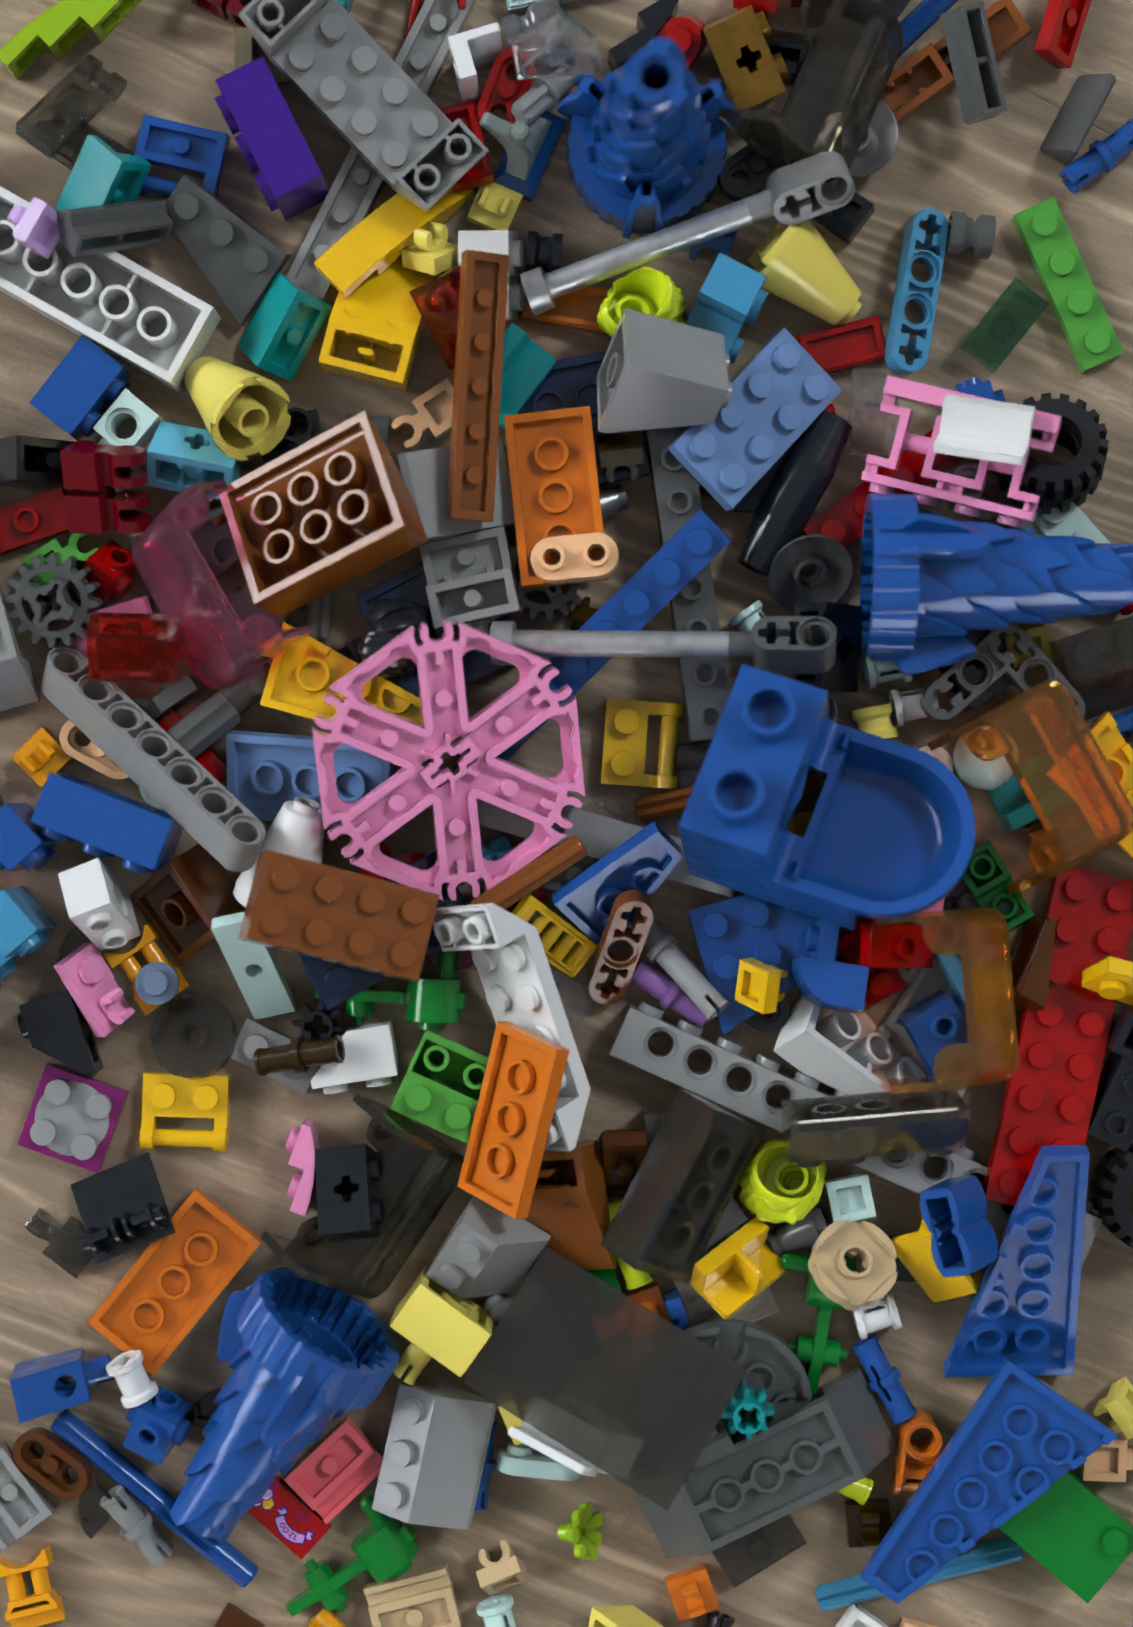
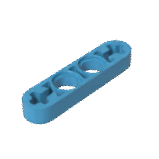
M925 208L914 214L907 221L904 229L885 347L887 367L893 373L901 376H907L920 370L926 364L929 357L949 232L946 217L935 208ZM925 221L928 222V229L934 231V234L926 240L925 230L919 228V225ZM924 244L923 250H915ZM914 260H920L927 266L929 277L926 282H919L912 276L911 265ZM907 302H914L921 308L922 319L919 324H913L906 319L904 307ZM910 334H918L909 340ZM908 345V353L914 355V360L905 363V356L899 354V350Z

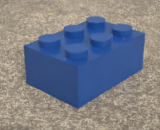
M49 773L30 821L42 826L40 834L64 843L66 840L72 842L78 840L83 842L82 851L104 859L106 856L114 858L116 855L124 859L122 862L123 867L145 875L147 872L154 873L155 870L161 869L172 860L184 830L165 811L66 773Z

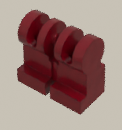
M78 440L60 451L64 489L73 490L65 495L69 533L104 534L105 532H117L121 534H135L152 529V515L135 510L150 505V494L134 490L115 492L114 489L137 488L148 484V473L146 471L131 468L146 462L145 448L136 445H96L95 441Z

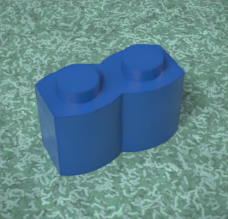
M975 1175L948 1178L921 1191L920 1208L922 1217L927 1228L932 1233V1255L943 1277L970 1275L997 1260V1238L991 1224L986 1219V1197Z

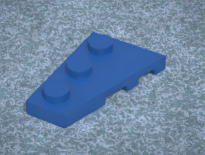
M654 821L552 893L553 903L598 946L616 897L627 890H639L647 895L654 894L683 858L680 846ZM633 907L631 912H626L627 926L631 923L637 907Z

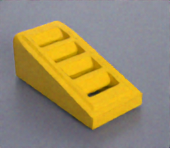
M531 894L527 895L515 907L512 914L528 922L536 910L540 912L531 924L537 927L539 934L549 921H552L540 937L547 960L565 975L574 978L595 952L597 944ZM565 931V934L561 937V939L558 941L555 947L550 951L549 949L552 947V945L555 943L558 937L562 934V932Z

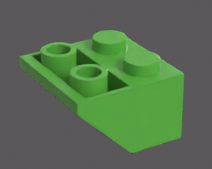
M426 1029L390 1109L468 1144L489 1057Z

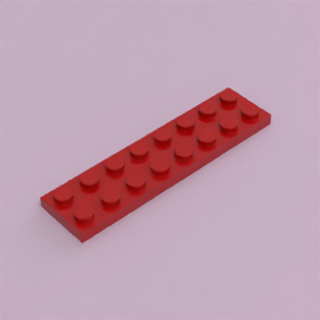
M1063 863L1055 864L1043 919L1051 918L1057 922L1047 1001L1044 1010L1030 1011L1027 1009L1022 1012L1013 1051L1014 1061L1010 1064L983 1185L986 1200L1013 1207L1018 1200L1041 1146L1085 1145L1117 1000L1105 999L1099 993L1082 987V971L1108 956L1126 960L1133 928V881Z

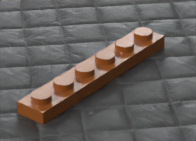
M465 250L461 256L446 519L486 523L493 522L509 255Z

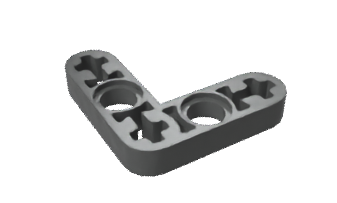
M1014 624L1008 625V629L991 630L975 644V657L964 658L952 664L926 687L920 699L921 709L926 716L936 721L948 720L961 712L999 677L1005 674L1046 723L1054 728L1065 729L1078 725L1084 718L1086 711L1085 702L1081 695L1026 632ZM999 634L1004 637L1009 635L1015 637L1016 641L1012 646L1020 656L1024 655L1027 650L1032 655L1030 658L1020 662L1015 671L1010 664L1017 661L1016 657L1009 651L1000 653L997 649L1001 644L998 638ZM970 660L979 661L985 668V678L978 685L969 684L963 677V667ZM1031 664L1040 665L1046 672V682L1039 689L1030 688L1024 681V672ZM952 675L956 685L967 692L968 695L963 699L961 692H957L947 701L950 707L948 712L943 708L935 711L931 706L935 702V697L932 694L935 690L937 693L942 694L952 688L954 684L947 680ZM1057 684L1060 690L1053 692V694L1061 702L1068 700L1072 702L1073 706L1069 709L1072 715L1071 719L1067 717L1056 718L1054 713L1058 710L1057 704L1051 698L1045 699L1042 703L1039 696L1051 691L1054 685Z

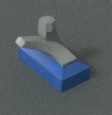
M545 111L531 124H526L524 121L512 122L501 119L489 112H484L479 124L492 134L505 149V153L494 175V181L523 194L524 200L532 202L565 129L566 120Z

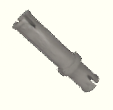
M653 920L644 944V948L648 951L647 958L652 963L658 962L706 1016L705 1018L708 1021L713 1020L718 1014L708 1000L720 1012L725 1010L729 1005V1001L723 998L676 946L677 939L672 934L666 935Z

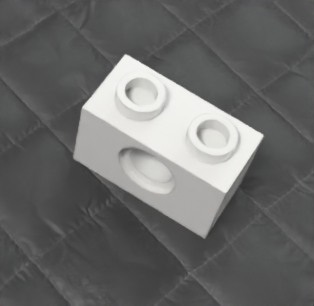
M99 858L58 873L69 919L100 951L120 948L128 940L141 936L129 892Z

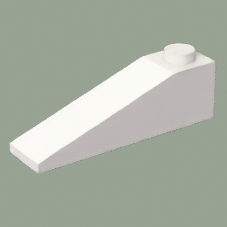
M803 995L790 1010L787 1021L780 1029L773 1050L775 1053L810 1078L925 1130L931 1131L935 1129L943 1095L911 1057H902L888 1040L892 1034L883 1024L877 1027L864 1010L857 1013L829 1010L811 1003Z

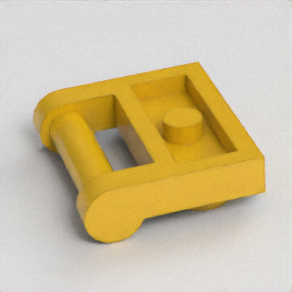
M607 698L600 784L677 789L678 777L674 776L678 717L683 716V704ZM648 715L661 716L657 775L644 774Z
M144 1072L142 1121L139 1137L140 1149L154 1150L156 1146L213 1148V1152H227L229 1144L231 1074ZM157 1117L214 1118V1130L157 1129Z

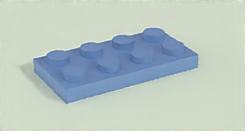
M785 327L777 331L730 381L733 384L729 404L726 408H720L713 424L688 426L667 448L726 511L733 509L842 391L836 382Z
M232 730L226 733L227 790L259 820L273 821L286 801H294L296 797H306L319 803V809L321 810L313 736ZM347 744L337 747L333 755L338 796L347 803L356 802L396 773L395 764ZM341 820L336 821V822L330 824L329 826H333L335 823H339V822H342V821H341Z

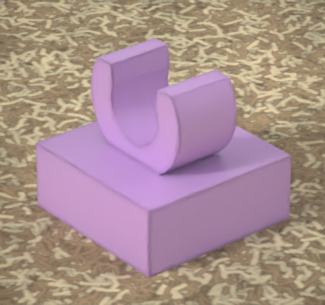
M36 197L32 199L27 209L15 203L7 217L9 221L17 224L12 236L34 253L48 260L60 239L57 211Z

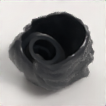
M400 597L373 599V605L366 614V619L373 622V624L358 642L357 651L364 661L412 625L415 628L414 638L416 644L422 642L418 631L420 623L427 624L428 635L431 638L435 634V630L431 626L429 619H426L431 615V611L423 605ZM400 658L377 674V676L395 679L410 674L418 676L417 666L409 658Z

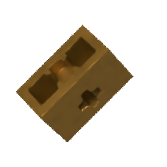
M750 4L704 27L703 32L739 113L786 91L783 80L789 78L790 74L781 53L772 55L766 39L773 36L764 11L755 14ZM747 45L752 52L759 50L761 53L756 57V66L749 68L746 62L740 64L737 62L742 57L741 48Z

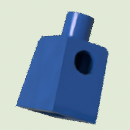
M77 1348L16 1363L9 1381L19 1422H26L90 1401L93 1385L115 1380L114 1376L108 1375L105 1368L111 1361L110 1355L85 1360L83 1349ZM63 1375L72 1376L75 1379V1381L72 1383L63 1382L59 1377Z

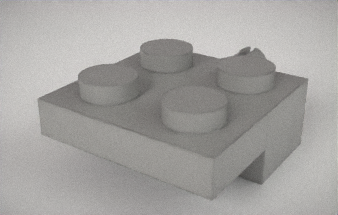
M504 526L419 545L427 586L425 587L434 629L444 630V620H448L453 628L458 627L457 620L490 635L489 624L492 621H496L501 617L523 613L506 528Z

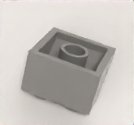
M473 1196L442 1242L425 1276L460 1298L511 1294L546 1246L551 1235L527 1220L514 1219Z

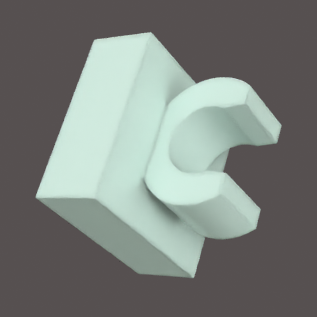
M866 1172L825 1180V1189L833 1223L848 1219L847 1222L877 1217L870 1182Z

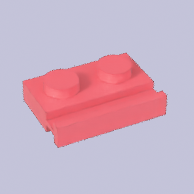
M347 1416L285 1475L284 1481L313 1511H317L323 1518V1522L327 1525L379 1475L383 1455Z

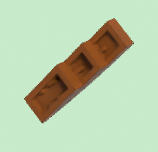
M999 0L985 10L996 58L1032 33L1012 0ZM945 36L934 45L932 43L928 44L863 92L884 102L892 111L897 124L956 86Z

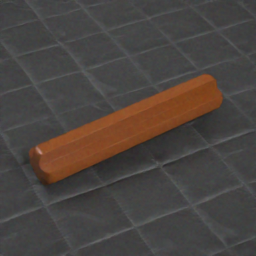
M571 835L472 900L470 905L494 903L506 910L584 859L588 855L587 849L579 837Z

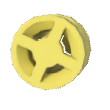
M893 703L850 711L851 718L857 723L858 730L884 739L899 736L898 728L892 725L891 715L894 712Z

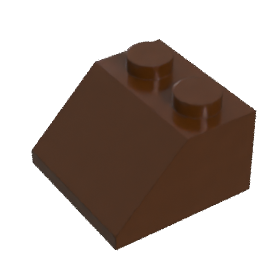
M200 844L168 862L130 895L179 965L216 939L211 930L212 918L244 912L246 909L233 895L235 883L224 867Z

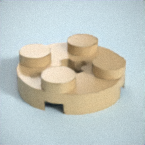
M848 1219L836 1221L822 1231L812 1247L811 1257L808 1260V1269L816 1285L826 1297L840 1304L843 1308L853 1311L879 1302L891 1290L896 1282L898 1271L896 1272L897 1266L895 1262L897 1253L891 1239L879 1227L866 1221L857 1223L847 1222ZM847 1254L850 1258L858 1255L863 1260L860 1264L863 1272L850 1271L846 1267L847 1262L844 1259V1255Z

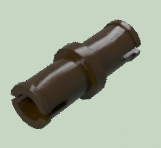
M339 1035L311 1041L296 1038L292 1039L290 1044L257 1048V1051L254 1052V1065L259 1076L294 1070L296 1073H304L309 1070V1067L333 1063L339 1064L345 1060V1047Z

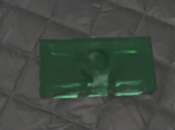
M1015 277L960 348L991 373H994L1049 303Z

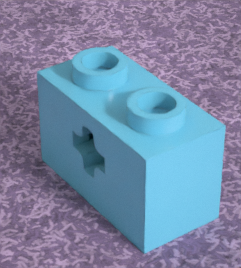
M160 421L147 450V486L221 500L218 490L241 478L244 472V460L240 461L228 457L216 446L209 431L206 429Z

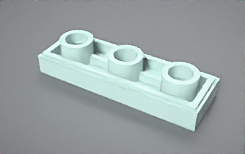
M245 911L212 918L211 930L254 1019L295 1012L296 999L273 949L268 946L238 939Z

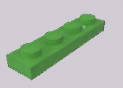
M1052 197L1016 213L1012 217L1013 223L1080 372L1084 373L1121 356L1124 351L1055 198Z

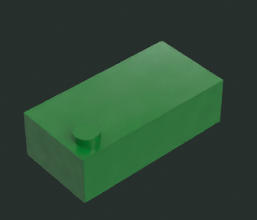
M1071 1470L1052 1483L1050 1489L998 1527L1087 1604L1133 1551V1523Z

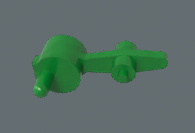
M441 949L439 952L438 976L420 975L419 981H407L406 991L374 989V985L351 997L346 1000V1016L354 1017L353 1024L364 1025V1017L373 1016V1002L406 1004L405 1020L419 1022V1029L444 1030L445 1023L459 1022V1009H466L467 992H460L461 978L455 977L456 951L442 952ZM314 989V998L320 999Z
M785 1253L779 1259L780 1267L787 1271L806 1273L804 1304L818 1306L812 1336L797 1334L795 1342L788 1341V1345L796 1353L799 1360L807 1363L806 1375L810 1383L812 1396L815 1397L822 1366L837 1368L839 1360L846 1361L847 1350L841 1349V1342L839 1340L827 1339L832 1310H849L830 1300L818 1288L808 1269V1260L811 1257V1253L809 1256ZM844 1256L847 1262L846 1267L850 1271H856V1258Z
M364 1496L361 1499L360 1506L372 1524L366 1527L351 1543V1548L357 1556L333 1571L325 1560L316 1563L312 1558L305 1563L307 1571L304 1573L303 1578L309 1587L291 1599L285 1607L292 1616H295L320 1600L327 1612L336 1609L338 1613H342L348 1607L345 1601L349 1597V1593L343 1584L362 1571L368 1570L376 1582H381L389 1577L395 1580L413 1565L411 1560L419 1551V1547L414 1541L417 1532L411 1524L405 1522L402 1524L400 1520L372 1510L374 1496Z

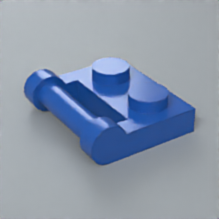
M144 115L135 155L142 156L152 165L204 176L203 187L218 197L230 137L227 133ZM147 175L138 196L143 197L145 193L169 198L178 182Z

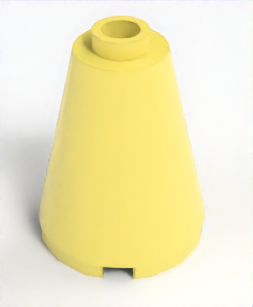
M810 219L798 224L787 225L785 228L780 223H777L748 259V262L754 266L753 270L767 276L762 289L832 325L837 324L840 320L844 324L848 323L862 306V303L858 301L861 290Z
M212 356L200 357L188 367L185 373V386L214 443L228 457L243 461L249 460L246 456L256 453L263 456L271 452L282 441L291 421V415L288 414V402L290 403L289 395L278 383Z

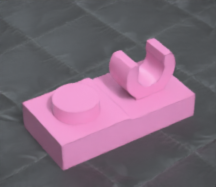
M92 941L81 944L54 965L55 970L96 1038L106 1037L135 1013V1010L131 1008L123 995V990L116 983L114 975Z

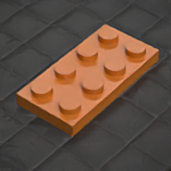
M590 406L504 416L522 589L609 580L608 576L599 580L550 584L540 580L535 575L531 565V552L534 546L544 538L586 533L604 534ZM593 548L589 551L588 557L593 561H599L604 557L605 552L601 548ZM550 552L545 556L544 561L548 565H556L559 563L561 556L557 552Z
M497 1021L457 1187L514 1219L528 1218L569 1049L510 1021Z
M199 1187L193 1190L171 1219L176 1233L151 1243L87 1322L122 1352L141 1350L144 1356L142 1364L145 1370L152 1376L157 1373L263 1241L261 1237Z

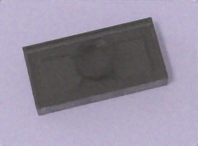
M789 1514L712 1551L735 1588L807 1543L797 1524Z

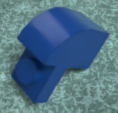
M816 919L814 925L808 926L805 937V951H811L810 957L799 956L792 960L793 978L799 991L807 1000L821 1008L848 1013L863 1011L869 967L836 962L835 957L840 926Z

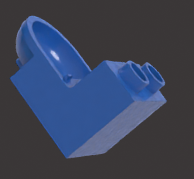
M745 664L741 665L678 826L689 875L853 931L859 916L876 919L902 918L922 912L937 904L960 882L970 863L975 841V818L971 801L961 782L943 763L918 749L832 721L829 718L827 690ZM808 769H811L827 777L805 836L801 837L789 832L786 826L803 795Z

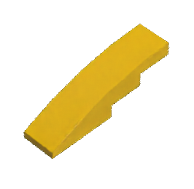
M451 188L427 212L397 193L347 232L314 262V265L347 298L374 271L380 275L401 256V250L414 245L415 229L420 228L430 231V222L444 224L475 194L474 190L471 188L453 193Z

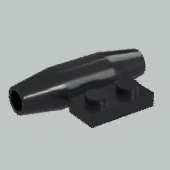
M824 410L808 427L791 450H787L737 505L731 509L735 513H754L737 559L741 565L756 574L767 577L777 552L790 541L800 537L837 470L852 426L846 420ZM702 485L699 487L701 495L718 503Z

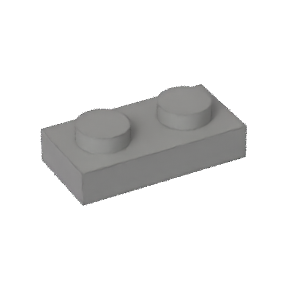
M248 1017L228 1057L256 1070L254 1052L257 1051V1048L287 1045L294 1038ZM319 1066L309 1067V1070L304 1073H296L294 1070L267 1074V1076L306 1094L311 1085V1079L316 1074Z

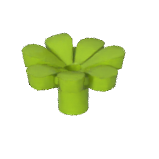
M590 1502L579 1504L578 1509L572 1513V1523L559 1524L557 1534L561 1541L574 1543L575 1558L595 1561L598 1558V1551L595 1546L600 1547L602 1544V1533L596 1531V1529L602 1526L604 1518L601 1512L592 1513L593 1507Z

